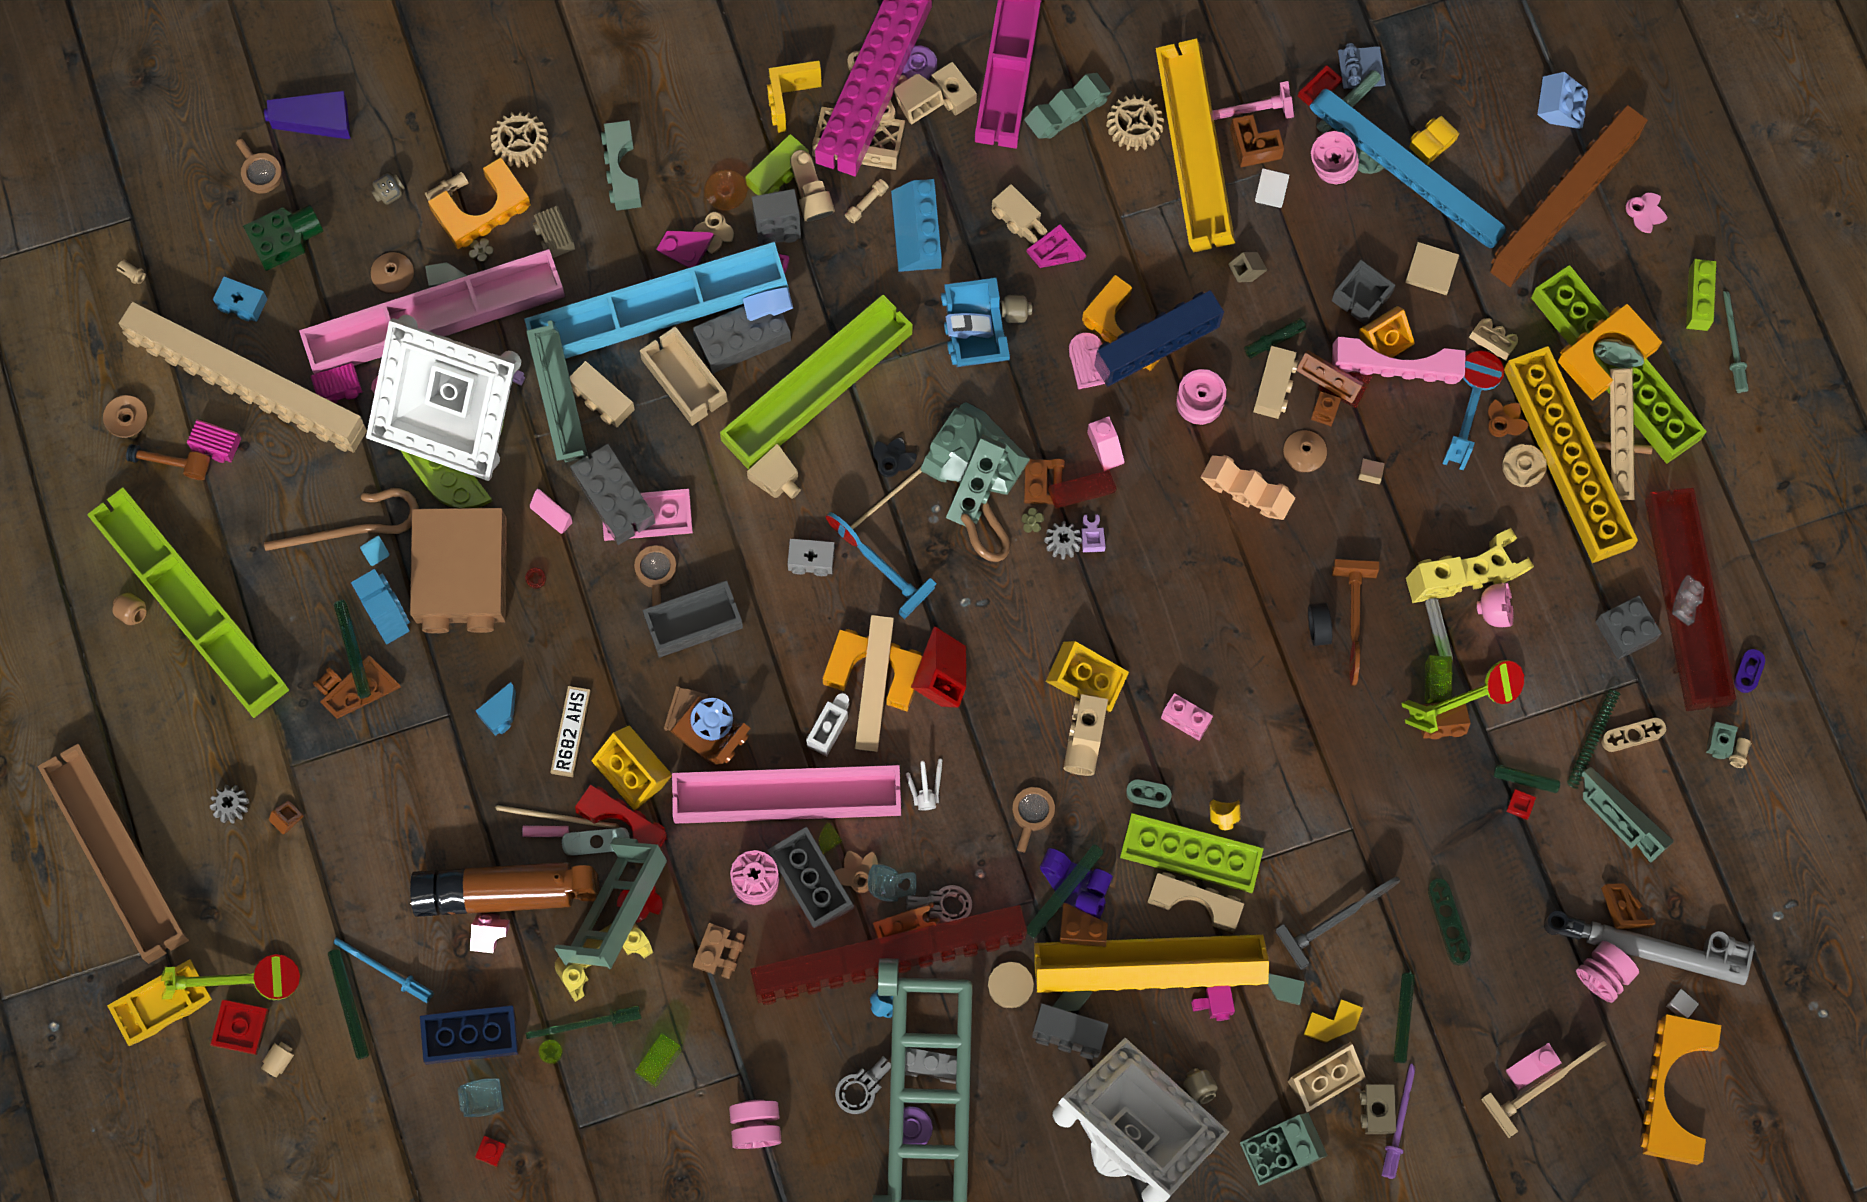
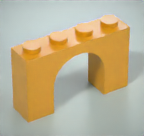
M502 158L483 168L486 179L497 193V201L494 207L487 213L473 216L462 212L447 191L428 201L432 213L457 249L469 246L479 236L489 234L494 227L507 223L512 216L525 212L531 205L528 195Z
M1115 275L1083 312L1082 321H1084L1085 326L1090 330L1095 329L1099 332L1106 342L1116 341L1117 337L1124 332L1117 326L1115 314L1131 296L1132 287ZM1159 360L1144 367L1143 369L1147 368L1149 371H1151L1154 368V366L1159 362Z
M1628 304L1622 308L1616 307L1611 311L1610 317L1607 320H1599L1593 326L1594 330L1590 333L1584 332L1577 338L1576 344L1573 346L1569 344L1560 352L1561 357L1558 363L1592 401L1606 391L1613 382V379L1597 363L1593 354L1594 344L1603 339H1618L1623 343L1634 345L1643 354L1645 360L1656 352L1662 343Z
M850 629L845 631L839 630L823 676V685L842 691L845 690L852 668L867 655L869 636L866 638L859 636L856 631ZM891 643L889 664L892 666L895 675L887 696V705L908 712L915 692L911 685L923 656H921L922 653L912 649L906 651L900 649L899 645Z

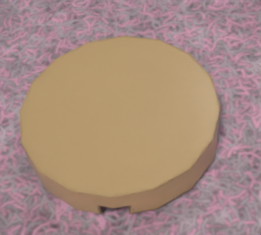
M1518 444L1511 447L1505 454L1502 462L1503 473L1512 484L1520 487H1530L1537 484L1546 472V458L1533 445Z
M1015 962L1002 963L997 966L989 976L988 982L991 998L995 1003L1005 1008H1017L1025 1004L1031 997L1034 986L1032 975L1028 969Z

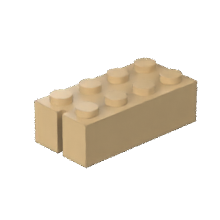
M675 326L659 337L662 350L659 349L658 342L654 340L640 350L641 360L693 426L708 415L707 410L713 412L728 402L727 394Z

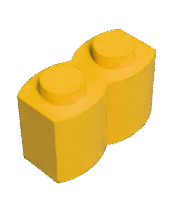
M1442 116L1437 119L1432 118L1425 126L1427 129L1422 132L1417 131L1410 139L1411 144L1409 148L1426 165L1430 164L1443 151L1449 148L1459 136V132Z

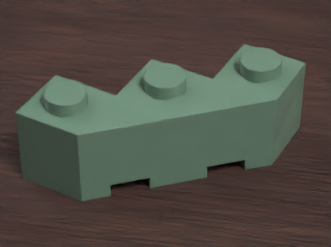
M1098 73L1085 74L1074 88L1062 89L1049 104L1037 105L1024 120L1039 139L1052 138L1070 124L1079 121L1087 113L1104 105L1112 91Z

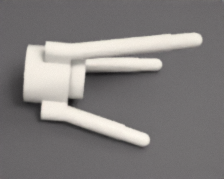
M938 759L934 794L932 790H928L924 761L920 762L923 790L919 791V795L910 773H906L914 798V805H918V810H932L936 808V803H939L942 759Z

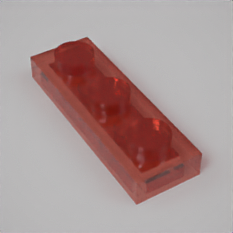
M1109 470L1050 485L1048 488L1055 508L1113 494L1117 490Z

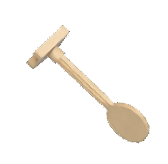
M1605 1041L1601 1042L1568 1066L1558 1069L1512 1102L1507 1101L1501 1106L1492 1093H1489L1481 1100L1506 1136L1510 1138L1518 1132L1510 1119L1512 1115L1517 1113L1518 1108L1562 1079L1569 1070L1606 1046L1607 1043Z

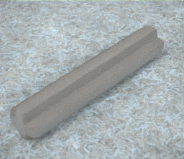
M1430 598L1425 601L1439 659L1441 662H1448L1453 659L1439 602L1437 598Z

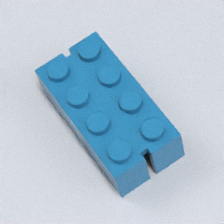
M373 569L351 582L386 645L409 632L407 624L410 621L383 573L378 575L376 570Z

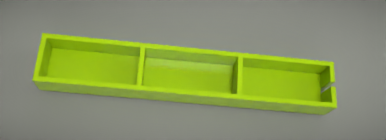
M121 488L107 499L114 509L112 512L102 503L87 514L253 718L289 691L282 679L124 488Z

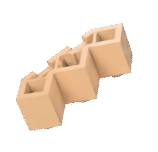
M1212 455L1201 475V478L1213 490L1222 493L1223 490L1233 496V500L1248 508L1250 505L1261 509L1260 514L1268 518L1284 520L1295 500L1287 486L1280 483L1278 485L1268 484L1262 478L1261 473L1256 470H1240L1234 464V460L1226 455Z

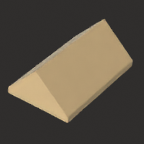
M1349 1042L1292 1076L1288 1083L1306 1112H1309L1366 1077L1354 1046Z

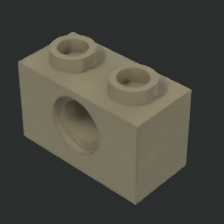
M1366 1085L1363 1091H1360V1105H1364V1114H1361V1128H1365V1134H1394L1396 1132L1394 1085ZM1373 1104H1379L1383 1108L1382 1115L1373 1113Z

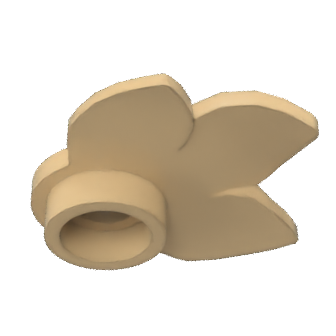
M717 212L708 214L705 221L697 224L693 229V232H711L715 235L707 249L711 254L721 248L723 241L732 242L734 237L732 227L726 224L724 216ZM715 221L719 222L718 225L712 226Z

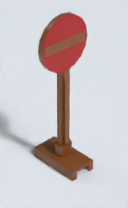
M1335 559L1334 566H1332V576L1349 577V584L1351 585L1350 636L1352 647L1350 655L1351 686H1356L1360 667V645L1358 642L1360 635V585L1362 584V578L1377 577L1379 562Z

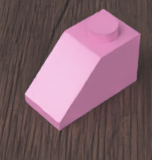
M1110 417L1090 423L1087 433L1103 470L1106 471L1124 464L1119 439Z
M1548 1043L1508 1068L1506 1072L1517 1090H1520L1556 1068L1562 1062Z

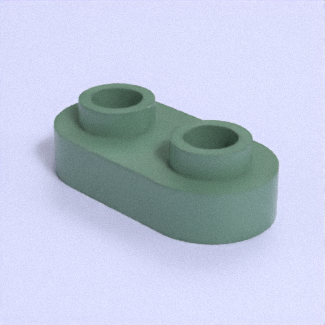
M1137 779L1131 781L1126 789L1127 798L1136 804L1163 808L1171 800L1170 789L1166 785ZM1139 789L1142 794L1136 796L1133 791ZM1162 794L1164 799L1157 800L1155 796Z

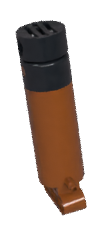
M568 862L415 871L412 873L410 881L411 905L415 917L437 916L440 914L453 915L566 908L572 906L573 899L595 901L600 892L599 875L592 866L580 865L574 866L571 869Z

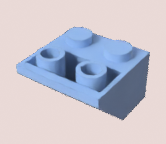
M1565 72L1543 76L1537 115L1549 124L1578 129L1583 128L1588 90Z

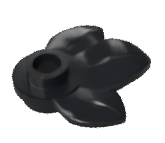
M901 437L893 440L887 446L877 441L873 449V455L878 461V471L885 477H893L899 471L910 469L917 458V455L914 453H906L905 444ZM887 464H890L893 466V468L891 470L885 469V466Z

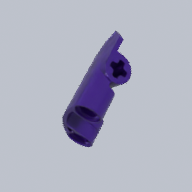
M1048 848L1040 865V870L1062 903H1067L1100 919L1105 908L1104 897L1113 876L1100 869L1092 871L1071 862L1064 853Z

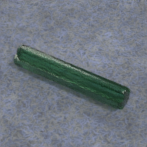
M1497 765L1494 769L1495 778L1557 793L1560 789L1559 780L1502 765Z

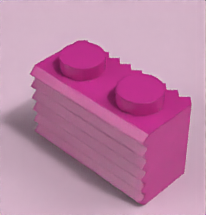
M353 363L311 375L316 394L335 404L337 400L343 398L354 399L359 393L363 392Z
M197 419L187 444L192 449V452L211 455L212 459L220 463H224V461L232 462L241 437L237 432Z

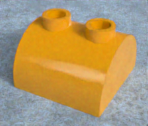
M1399 306L1394 307L1359 329L1360 340L1377 353L1389 358H1393L1415 344L1405 311Z

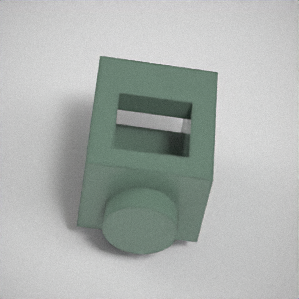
M1715 722L1710 727L1706 753H1710L1714 758L1718 759L1728 758L1733 753L1738 727ZM1720 738L1725 739L1726 743H1722L1720 741Z

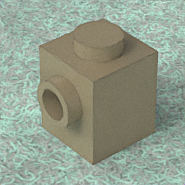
M1243 252L1228 264L1238 282H1253L1267 271L1258 252Z

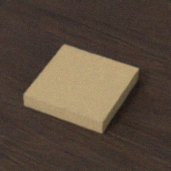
M1418 242L1405 283L1447 295L1459 254Z

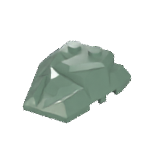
M965 402L959 408L953 410L932 441L930 451L921 466V471L941 482L950 480L960 482L961 484L983 434L1007 445L1004 450L1008 452L1003 465L998 464L996 471L999 472L995 484H989L987 491L1008 495L1029 463L1030 458L984 411ZM981 459L983 466L991 467L993 465L991 459ZM981 478L973 479L975 486L982 487L984 485Z

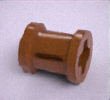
M329 667L326 669L327 672L318 681L314 680L312 682L324 696H327L328 692L337 683L342 681Z

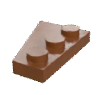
M369 655L320 703L338 719L401 688V686Z

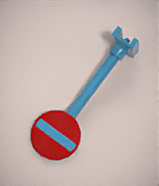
M1476 351L1465 357V376L1463 379L1472 387V392L1459 437L1453 436L1443 460L1444 465H1447L1450 460L1460 463L1459 469L1464 470L1475 443L1467 439L1481 391L1494 389L1504 377L1502 362L1496 355L1490 352Z
M832 512L826 515V520L830 526L846 542L858 547L861 553L901 589L902 594L908 598L898 613L904 620L935 589L937 583L931 578L918 589L911 583L908 584L870 547L863 544L854 530L844 520Z

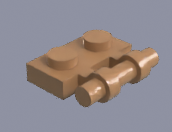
M709 923L693 967L715 975L719 966L724 968L721 976L730 979L732 971L736 969V960L739 952H742L744 948L743 941L745 935L737 933L734 941L728 939L731 933L730 930ZM725 947L731 949L727 960L721 959Z

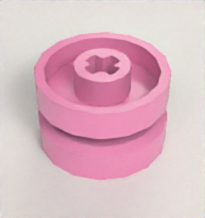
M1203 369L1191 371L1183 377L1176 400L1181 416L1193 424L1200 425L1211 423L1218 418L1226 400L1227 389L1224 381L1218 374Z

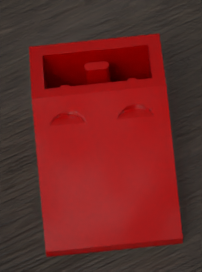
M934 627L911 688L941 707L959 708L966 690V646L939 628Z

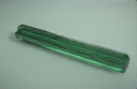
M1403 973L1401 978L1394 1049V1062L1400 1064L1407 1061L1415 975L1412 973Z

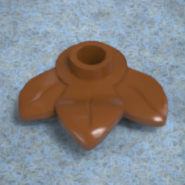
M1494 400L1488 408L1490 418L1488 429L1493 436L1504 437L1507 434L1517 436L1527 430L1529 423L1519 419L1521 412L1520 403H1511L1503 407L1498 400ZM1495 425H1501L1502 430L1496 429Z

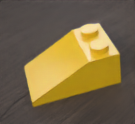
M1069 641L1063 642L1045 682L1079 699L1081 694L1108 699L1106 711L1111 712L1129 672L1078 642Z

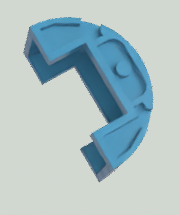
M996 278L946 284L945 293H941L942 306H946L947 315L961 313L991 315L994 335L989 339L972 335L967 339L950 336L951 341L947 342L948 353L951 354L952 365H956V367L1007 361L1010 359L1007 337H1004L999 309L1000 297ZM944 322L945 334L948 335L947 322Z

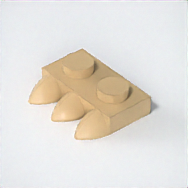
M1490 318L1482 319L1469 338L1487 348L1496 356L1507 360L1518 343L1517 335L1509 334L1505 336L1503 326L1492 328L1493 323Z

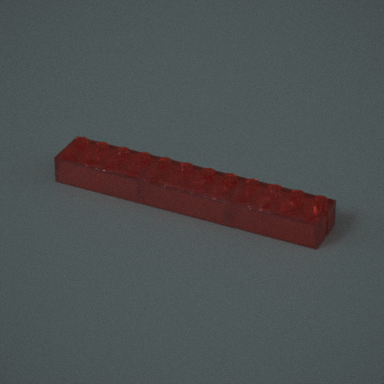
M1021 905L767 964L751 968L750 971L758 1003L763 1002V1005H770L776 1003V999L783 997L786 1000L798 998L799 994L808 992L811 995L819 993L821 988L829 986L830 989H837L843 987V983L850 981L853 984L865 982L867 977L875 976L878 979L880 958L899 959V973H905L910 971L911 967L920 965V968L932 966L933 962L942 960V963L954 961L955 957L960 955L972 957L978 954L977 951L985 949L987 952L999 950L1002 945L1009 944V947L1021 945L1022 941L1026 939L1027 929Z

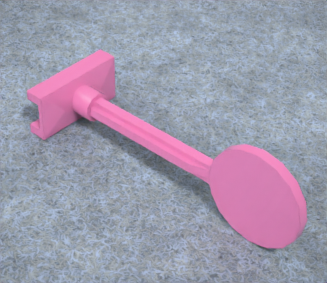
M1288 81L1281 82L1280 95L1272 96L1271 99L1213 110V118L1217 120L1270 108H1282L1285 118L1294 117Z

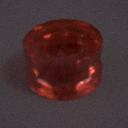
M531 568L527 571L525 579L531 588L538 589L544 586L546 576L541 569ZM534 573L542 576V579H538L536 584H534L533 580L530 582V578L534 576Z

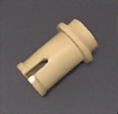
M125 259L118 264L117 271L130 278L132 283L141 284L144 281L146 273H144L142 268H136Z
M1745 738L1737 739L1733 755L1729 757L1732 766L1743 768L1747 764L1746 757L1752 744L1750 743L1751 741Z

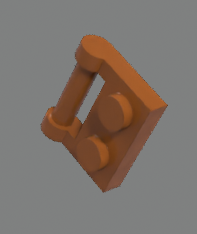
M1030 459L1025 467V504L1060 505L1064 503V496L1062 495V469L1065 468V461L1063 459ZM1047 469H1054L1053 495H1047Z

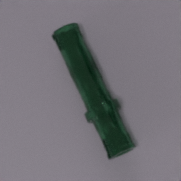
M1298 318L1271 334L1260 336L1259 340L1244 347L1247 357L1252 359L1264 351H1270L1271 346H1276L1294 335L1307 329L1304 327L1306 324L1302 318Z

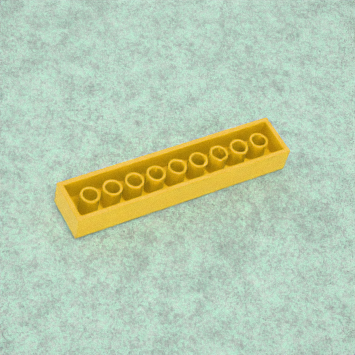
M1549 346L1509 360L1504 369L1506 376L1520 403L1538 446L1546 458L1549 470L1591 562L1595 563L1633 549L1638 539Z

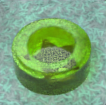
M547 1040L539 1047V1056L547 1064H555L562 1057V1047L557 1041Z

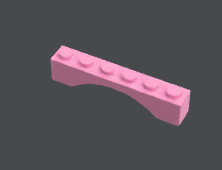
M1338 337L1333 343L1332 365L1346 373L1357 371L1363 375L1376 373L1381 374L1383 377L1402 376L1404 379L1422 378L1427 382L1440 380L1445 381L1447 384H1455L1460 382L1465 376V351L1444 348L1427 358L1399 360L1377 353L1360 339Z

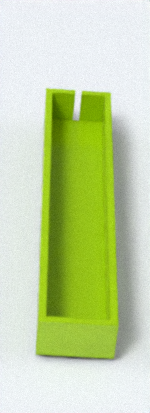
M882 295L720 432L721 441L749 470L776 444L781 446L911 336L913 324L900 311L896 313V307Z

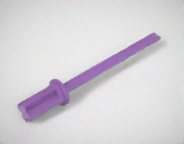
M1412 1063L1409 1066L1392 1146L1385 1147L1387 1152L1382 1176L1389 1179L1396 1177L1400 1155L1404 1152L1398 1147L1408 1106L1409 1093L1415 1074V1066Z

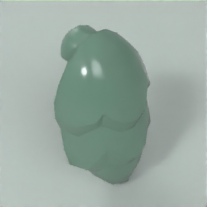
M1605 339L1596 345V356L1609 365L1629 368L1641 366L1644 363L1643 354L1634 345L1623 343L1618 339Z

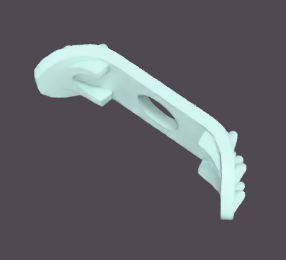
M626 828L571 832L563 836L562 848L567 855L614 852L610 845L614 837L628 839L630 837ZM594 835H599L603 838V845L600 848H593L590 844V839Z

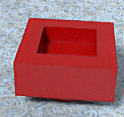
M1515 789L1506 812L1528 820L1536 797Z
M484 1136L475 1158L498 1167L507 1145Z

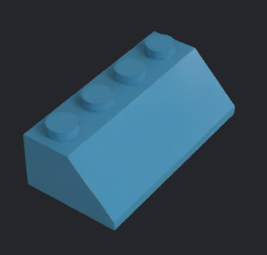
M934 179L914 180L891 191L898 272L941 268L942 257Z

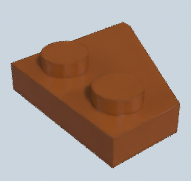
M1624 883L1605 884L1601 888L1616 929L1651 928L1656 924L1653 918L1648 919L1640 908L1643 905L1632 895Z
M1063 903L1060 944L1106 947L1108 923L1067 903Z

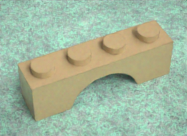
M1166 872L1157 874L1147 902L1170 910L1180 901H1197L1208 910L1212 926L1233 934L1244 903H1241L1237 897L1227 895V897L1221 896L1215 889L1206 888L1204 890L1197 887V884L1192 881L1184 880L1182 882L1176 880L1174 875Z

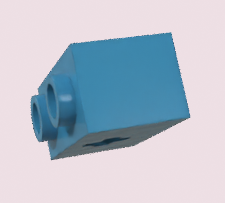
M223 277L213 300L217 309L226 314L231 312L237 314L242 320L257 322L266 304L267 297L262 290Z

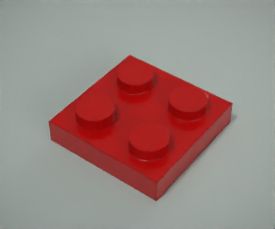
M222 1000L210 1045L257 1055L269 1010L267 1008Z

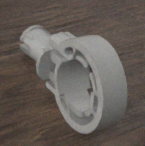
M956 885L945 886L939 891H930L928 897L907 896L906 910L929 902L938 904L928 911L929 918H939L941 923L949 926L963 923L972 910L970 895L965 889ZM960 894L958 900L962 903V911L959 912L958 916L960 917L963 912L966 914L956 919L957 914H949L945 911L943 900Z
M884 1056L869 1071L866 1072L861 1068L856 1074L848 1075L838 1083L835 1096L841 1109L850 1114H862L872 1107L876 1093L882 1088L877 1083L891 1069V1063L887 1062L888 1060ZM870 1079L871 1082L866 1086L864 1083ZM845 1082L848 1083L844 1086V1090H847L848 1086L854 1083L861 1084L864 1087L866 1097L859 1105L861 1107L867 1102L866 1107L860 1110H850V1107L858 1108V1106L850 1104L846 1100V1094L843 1092V1100H841L840 1091Z

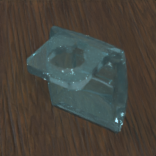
M872 865L868 875L869 892L874 897L887 902H896L898 897L915 895L916 874L913 872L897 874L896 870L888 866ZM908 878L911 883L909 889L903 891L902 888H898V884Z
M499 1078L476 1080L461 1085L458 1088L460 1110L463 1112L464 1117L488 1116L504 1111Z

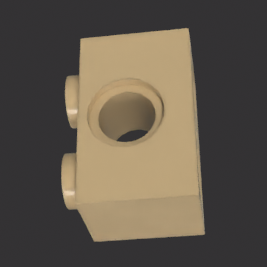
M953 62L932 74L931 83L940 88L944 106L948 111L951 110L955 116L976 103L977 93ZM955 88L957 89V91L950 92L948 91V89Z

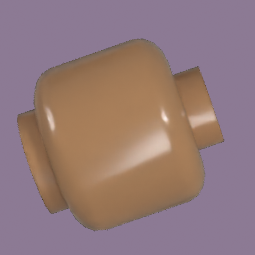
M130 592L124 593L114 600L113 614L123 623L135 625L144 620L146 604L136 595Z

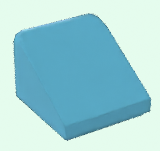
M379 536L360 546L363 555L371 566H374L390 555Z

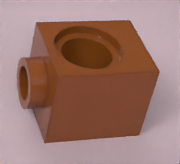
M1320 391L1311 420L1332 426L1341 398Z

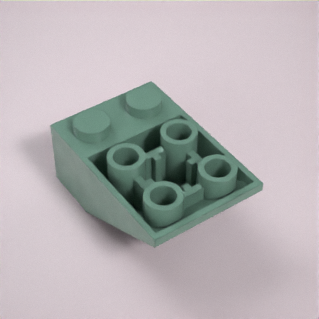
M1309 1113L1299 1114L1240 1142L1259 1186L1328 1156Z

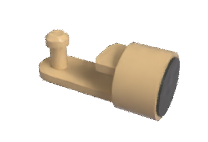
M803 150L794 152L790 158V164L801 196L799 205L804 221H814L832 215L835 209L830 193L825 191L823 181H818L810 154Z

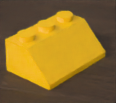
M630 725L613 732L591 760L633 810L638 809L660 791L672 777L670 771Z

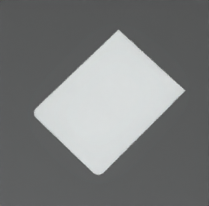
M1262 169L1255 202L1281 208L1289 175Z

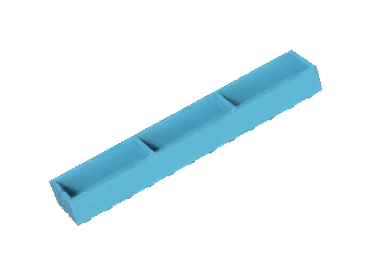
M775 242L531 316L524 320L527 330L549 326L548 321L552 320L555 323V327L559 330L566 359L744 304V298L755 294L786 287L789 289Z

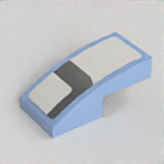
M961 313L946 316L949 336L967 339L972 335L989 339L994 335L991 315Z

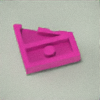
M1061 224L1026 251L1039 268L1080 261L1086 258V254Z
M667 231L656 250L687 268L699 265L715 235L711 232Z

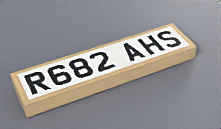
M568 686L551 774L574 777L591 694L589 689Z

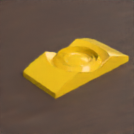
M191 959L175 967L176 976H199ZM161 976L107 1006L128 1046H131L157 1034L169 1024L192 1014L211 1001L212 998L206 987H186L185 989L175 990L172 999L162 1000V994L166 986L164 985L165 981H161Z

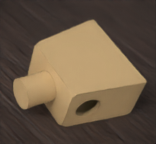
M916 74L909 79L905 75H901L897 87L894 89L896 100L911 125L944 104L940 88L920 74Z
M778 444L747 471L748 479L774 498L779 497L785 492L793 499L801 491L794 483L798 479V472Z

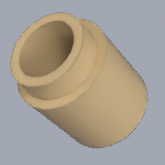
M282 1041L279 1045L274 1043L262 1062L264 1064L261 1069L277 1078L279 1073H283L294 1055L291 1053L293 1048Z

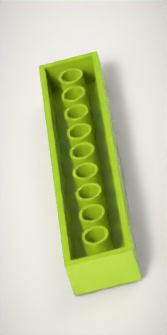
M1570 265L1538 286L1531 297L1571 346L1577 343V338L1584 332L1590 333L1594 330L1593 326L1599 320L1603 319L1605 321L1610 317V313ZM1598 341L1593 346L1594 357L1597 363L1610 376V369L1622 368H1619L1614 365H1609L1605 363L1603 360H1601L1600 357L1596 356L1595 348L1596 345L1600 342ZM1645 359L1641 366L1629 367L1633 368L1634 425L1665 463L1668 464L1699 442L1707 431L1652 364Z

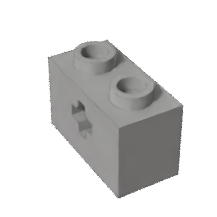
M790 539L788 571L800 575L805 574V572H811L817 576L832 574L835 552L834 542ZM810 556H814L813 561H808Z

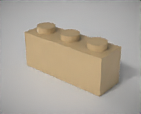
M1271 346L1256 399L1254 413L1279 419L1280 412L1285 413L1288 400L1284 399L1286 392L1290 393L1293 380H1290L1291 373H1296L1299 362L1295 360L1297 352Z
M586 361L570 376L574 396L577 398L581 396L585 400V405L592 411L597 410L601 414V419L606 424H613L617 428L635 410L633 402Z

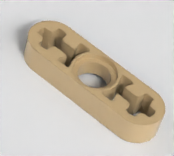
M1652 718L1615 728L1604 734L1601 743L1603 748L1609 752L1626 749L1660 739L1666 732V725L1661 719ZM1652 724L1660 728L1657 734L1655 731L1647 732V738H1645V730H1649ZM1631 729L1637 730L1640 738L1636 741L1631 740L1628 737V731ZM1621 735L1623 737V739L1618 740L1615 743V746L1613 745V743H1608L1607 741L1610 738V736H1612L1613 739L1620 738Z

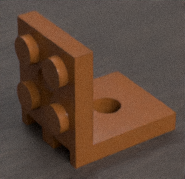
M697 696L670 732L710 765L728 763L735 754L733 750L738 744L741 746L749 737L747 732L751 728L745 723L732 724L730 731L718 740H705L699 737L692 729L690 722L693 708L697 703L704 700L702 697ZM708 702L704 703L707 707H711ZM697 712L695 713V722L700 718ZM727 726L720 728V734L726 730ZM708 731L704 733V735L710 736Z

